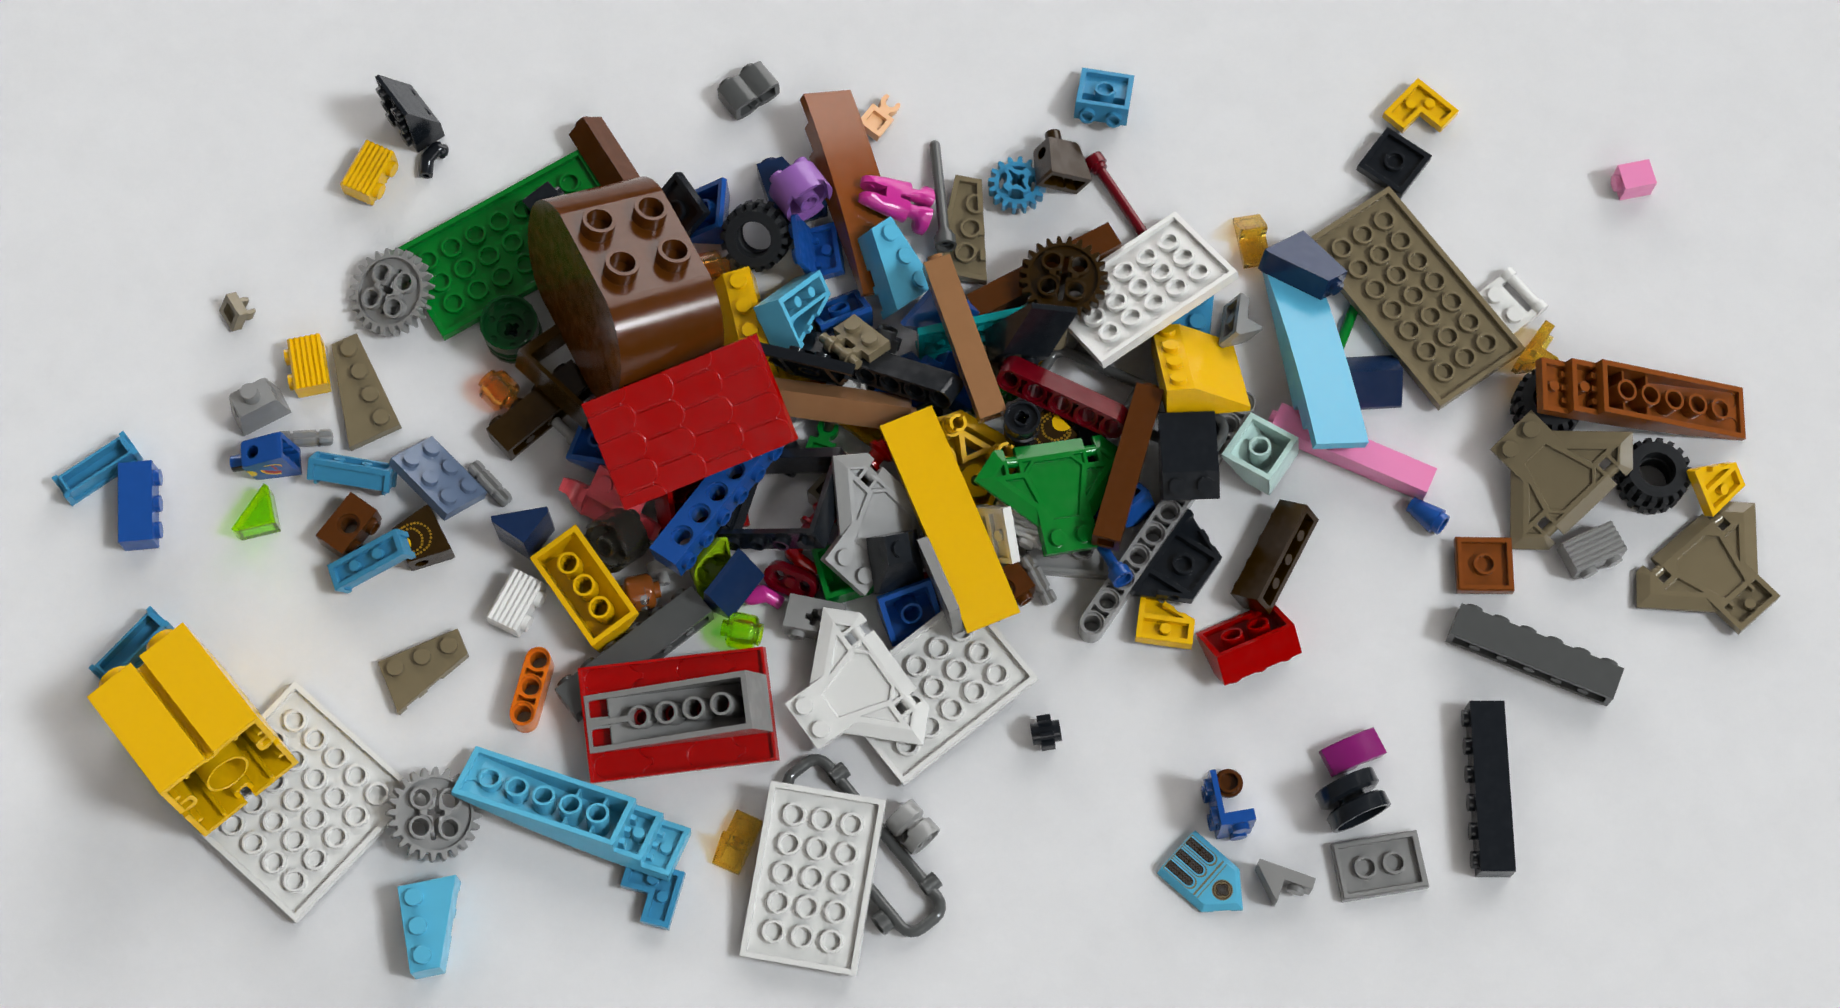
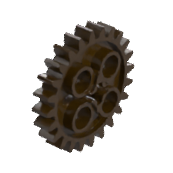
M1057 236L1055 244L1047 238L1046 247L1037 243L1036 252L1029 250V259H1023L1022 267L1024 268L1019 271V277L1022 278L1019 280V287L1024 289L1021 296L1029 297L1027 305L1039 303L1076 307L1078 313L1075 317L1078 321L1081 320L1082 311L1088 316L1091 315L1090 306L1098 309L1099 300H1104L1105 297L1103 290H1107L1108 282L1104 281L1108 278V272L1102 271L1105 269L1106 263L1105 261L1098 262L1100 253L1097 252L1091 255L1092 245L1082 248L1081 239L1076 245L1072 244L1071 236L1068 237L1066 243H1062L1060 236ZM1065 258H1068L1069 264L1063 300L1059 301L1058 294L1063 262ZM1055 262L1058 266L1050 268L1046 266V263ZM1081 266L1085 268V271L1077 272L1073 267ZM1043 287H1051L1054 291L1046 293L1041 289ZM1078 291L1081 293V296L1073 297L1069 295V292Z

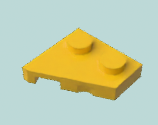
M1723 462L1691 468L1686 471L1704 516L1714 517L1745 486L1736 462Z
M1140 597L1135 642L1191 650L1195 619L1185 613L1178 612L1174 606L1166 601L1161 603L1153 598Z

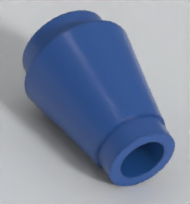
M1416 497L1410 501L1406 508V511L1429 533L1433 532L1436 535L1442 532L1450 519V516L1446 514V510L1421 499L1419 500Z

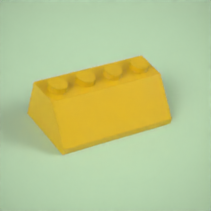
M747 266L723 273L713 283L723 317L724 346L757 333L760 342L769 344L753 309L754 306L761 302L756 278L750 267ZM768 362L773 376H779L778 366Z
M576 524L530 557L590 645L599 653L603 651L608 643L623 637L638 617L639 612Z

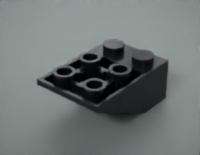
M381 75L375 76L378 84L375 90L382 100L380 101L381 105L387 112L385 116L393 127L398 126L401 131L400 136L408 147L413 145L419 153L433 142L445 136L441 123L412 85Z

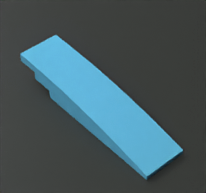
M1263 273L1293 409L1299 410L1302 427L1309 431L1312 449L1365 448L1369 441L1359 401L1327 298L1320 300Z
M478 746L474 748L451 791L452 796L517 825L597 857L668 882L691 836V828L664 820V813L637 805L636 798Z

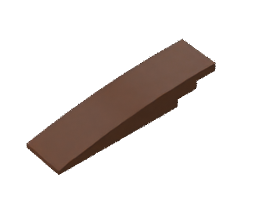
M851 90L803 94L800 102L808 120L805 131L813 150L809 156L810 161L814 163L833 189L830 200L827 197L825 200L861 297L875 295L873 290L875 284L871 272L867 271L857 239L889 217L858 203L859 193L865 191L860 187L861 177L865 175L880 176L862 119Z
M1541 357L1535 361L1537 413L1662 433L1739 441L1746 439L1742 387L1605 359L1594 363L1575 358L1564 362Z

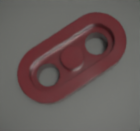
M775 560L764 571L765 583L770 588L788 596L792 593L813 598L819 590V581L813 573L785 561ZM777 570L782 571L784 576L779 575ZM803 581L807 582L810 587L805 586Z

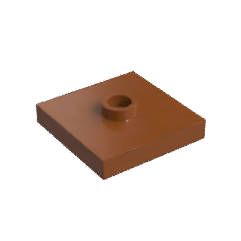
M1454 538L1456 593H1514L1512 538Z

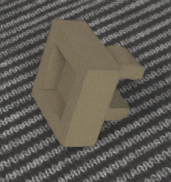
M236 292L226 294L219 310L232 332L242 329L245 320H251L256 312L255 308L247 310L245 307H247L249 302L248 297L239 298Z

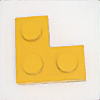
M1417 78L1383 113L1382 118L1402 134L1419 116L1438 132H1441L1457 116L1459 110Z

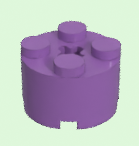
M806 157L796 159L792 165L783 171H776L770 177L772 184L769 189V195L789 221H791V215L797 214L803 221L813 217L823 209L824 205L822 202L827 197L830 200L833 189L814 163L808 161Z

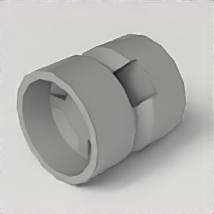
M913 799L900 806L885 823V826L895 837H902L903 846L912 855L925 848L940 831L939 827L929 817L923 818V810Z

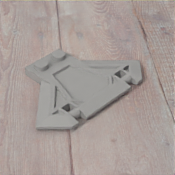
M869 453L831 456L838 536L820 560L860 596H865L873 586L866 538L917 529L918 539L923 538L920 535L922 530L904 486L884 467H880L877 472L873 470L870 466L874 458ZM863 476L869 480L867 484L861 480Z

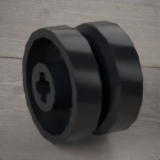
M1372 767L1362 768L1347 774L1323 787L1315 794L1321 809H1334L1327 818L1333 833L1343 832L1358 826L1390 807L1391 803L1385 791L1373 790L1378 784L1379 779Z

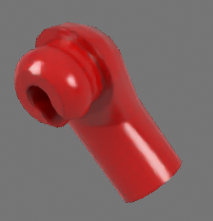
M788 549L784 551L785 558L793 565L809 571L815 576L818 574L815 563L802 554L803 549Z

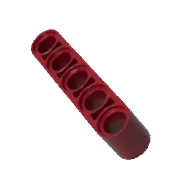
M1009 356L1003 361L996 380L999 387L1004 391L1107 438L1113 439L1122 435L1128 414V409L1123 404L1021 357Z

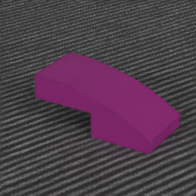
M1374 727L1347 737L1319 751L1331 777L1354 770L1359 765L1380 758L1387 753Z

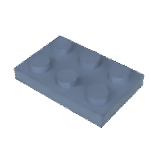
M433 436L390 459L389 466L444 521L486 497L487 491Z

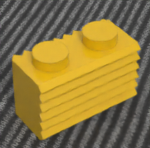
M365 140L340 183L344 194L373 206L377 199L382 198L387 180L393 177L398 170V161L395 153L383 146Z
M316 333L314 335L310 334L309 336L305 335L304 337L287 339L288 349H284L283 352L286 365H291L292 374L287 375L290 390H295L299 398L332 392L325 344L321 335Z

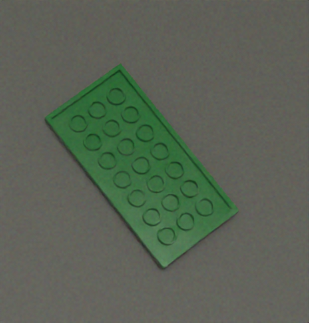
M579 150L570 153L398 247L403 251L408 250L414 253L413 256L416 255L422 258L421 262L429 266L426 272L433 274V277L428 282L435 285V288L429 290V294L435 296V299L427 300V304L432 308L431 310H426L444 341L480 322L482 311L491 300L502 295H516L523 298L538 290L530 262L528 220L522 200L547 181L554 188L557 186L561 188L565 194L601 186Z

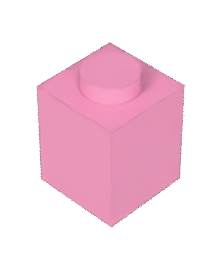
M1649 159L1618 165L1613 176H1611V186L1613 191L1617 192L1619 201L1651 195L1657 184Z

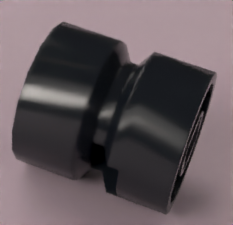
M1025 400L1016 401L1008 406L1004 414L1003 432L1006 441L1010 445L1012 444L1014 447L1029 446L1037 441L1041 422L1038 408L1033 403Z

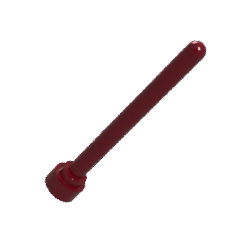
M1097 151L1089 155L1085 161L1090 173L1099 177L1137 235L1139 236L1147 230L1106 170L1107 165L1105 163L1107 160L1103 154Z

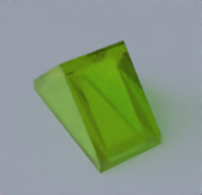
M264 483L231 528L238 539L243 541L281 532L274 494L269 486Z

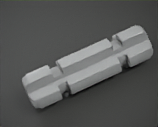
M320 429L319 432H316V430L293 431V433H290V431H280L298 447L318 446V443H321V446L333 444V432L330 429Z
M479 460L469 465V473L474 479L478 480V483L491 497H494L501 507L511 502V494L502 487V484L489 470L485 469V466Z
M1032 552L1026 553L1020 557V564L1023 569L1026 568V573L1036 585L1035 591L1039 592L1040 595L1038 597L1042 604L1045 606L1057 600V596L1053 589L1049 588L1050 584L1040 565L1037 566L1036 562L1038 561Z

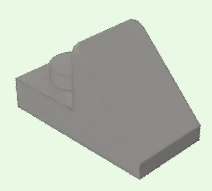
M1243 293L1237 295L1224 306L1219 346L1222 348L1245 343L1263 330L1262 326L1248 318L1250 298Z
M1259 859L1255 868L1273 906L1278 901L1282 886L1287 887V891L1297 896L1309 895L1316 880L1314 877L1263 859Z

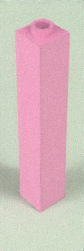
M1281 403L1278 411L1272 410L1268 419L1272 424L1299 437L1300 450L1412 498L1424 499L1437 470L1433 466L1369 439V443L1365 448L1312 449L1309 431L1302 427L1299 410H1294L1293 407Z

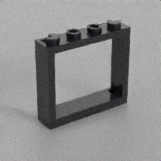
M841 447L783 448L781 456L766 469L765 474L827 473L810 528L743 529L758 483H755L750 489L747 499L742 504H738L732 512L729 522L721 526L716 535L718 537H727L730 550L737 551L738 548L758 551L764 549H779L783 551L788 549H825L837 514L831 456L847 454ZM736 474L735 479L739 478L742 474Z

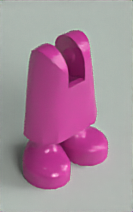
M874 175L861 177L860 187L865 191L859 193L858 203L887 217L891 216L900 223H903L909 217L912 219V231L916 234L923 235L927 231L934 212L930 208L935 201V192L931 187L924 186L917 190L913 189L910 182Z

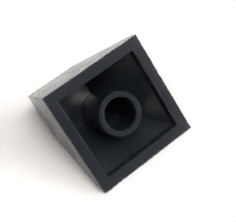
M917 529L866 538L875 594L891 592L924 579L917 542Z

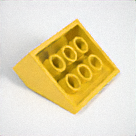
M1170 324L1151 337V355L1159 388L1164 389L1162 401L1165 412L1215 411V414L1250 411L1251 406L1234 346L1222 348L1219 346L1220 337L1181 324Z

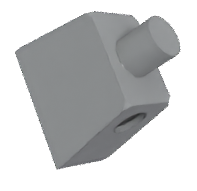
M261 378L253 383H246L241 389L229 395L231 412L244 436L292 413L280 389L266 378Z

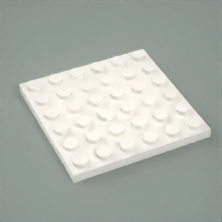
M294 681L262 716L299 763L257 796L248 787L242 788L240 793L248 803L206 837L174 807L172 809L290 918L298 923L388 828L386 825L393 820V817L386 816L385 812L394 809V807L389 805L387 801L391 798L397 799L392 790L394 788L403 790L400 785L403 777ZM420 793L413 794V801Z

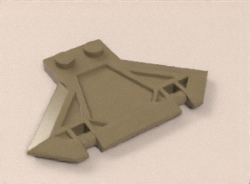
M1532 410L1490 449L1510 469V538H1512V549L1549 550L1556 544L1550 536L1557 530L1565 535L1617 485L1612 477L1618 471L1627 476L1633 470V432L1552 431ZM1607 458L1611 463L1603 470L1599 464ZM1545 516L1550 522L1541 529L1537 523Z
M1729 501L1710 519L1701 514L1651 558L1652 562L1656 565L1653 569L1649 570L1642 566L1636 571V608L1716 613L1738 635L1780 597L1758 575L1755 503ZM1722 522L1727 526L1723 531L1718 527ZM1663 574L1668 578L1664 583L1659 579Z

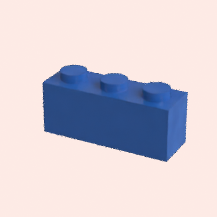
M152 460L118 463V543L125 551L159 548V538H163V525L161 521L159 522V512L163 511V500L161 495H159V486L163 484V475L161 469H158Z

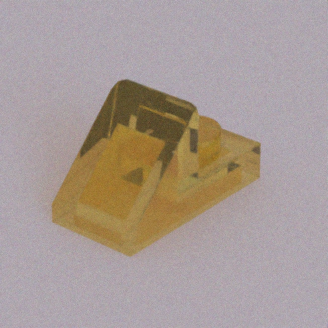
M1260 214L1233 218L1243 269L1258 267L1265 249L1268 248L1266 239L1268 226Z
M1545 320L1517 359L1511 372L1514 374L1532 372L1533 369H1536L1535 361L1541 357L1559 360L1558 357L1546 350L1554 339L1550 334L1555 325Z
M737 809L727 831H723L712 864L739 876L762 829L763 821Z

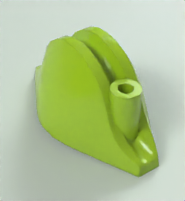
M727 537L714 538L712 543L700 552L696 563L689 569L697 593L703 600L704 591L731 558Z

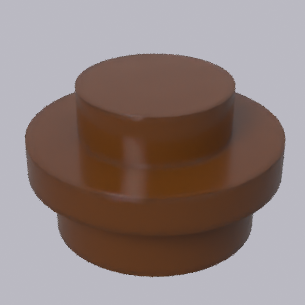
M1224 769L1217 774L1222 797L1233 798L1241 792L1243 780L1237 771Z

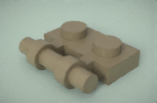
M855 314L834 327L833 336L825 332L819 336V342L823 344L826 351L830 354L835 353L839 356L840 361L855 364V369L861 367V358L871 363L891 349L890 341Z

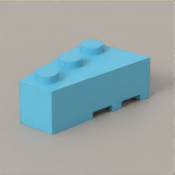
M891 216L857 239L867 271L871 272L875 284L873 290L875 296L878 295L883 310L881 311L883 320L929 290L922 270V262Z
M816 270L793 278L754 306L753 309L757 320L761 324L769 344L788 349L789 346L803 348L804 343L802 341L805 335L811 333L813 329L811 324L815 317L820 316L831 293L821 271Z
M456 875L397 887L410 974L415 979L446 973L453 920L456 915L457 897L461 886V881Z

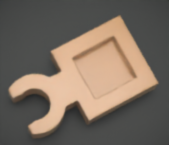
M888 94L881 98L878 107L872 104L861 117L866 134L876 142L894 121L892 116L900 108V103H897L894 107L887 106Z

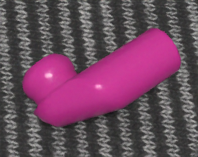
M760 584L757 585L744 603L747 605L767 603L779 609L785 597Z

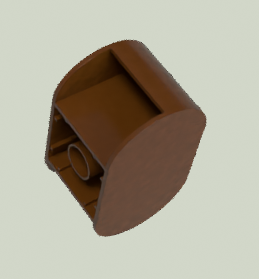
M646 176L541 199L534 203L528 222V247L534 279L552 319L558 325L564 342L595 397L724 346L723 317L712 278L665 193L653 179Z

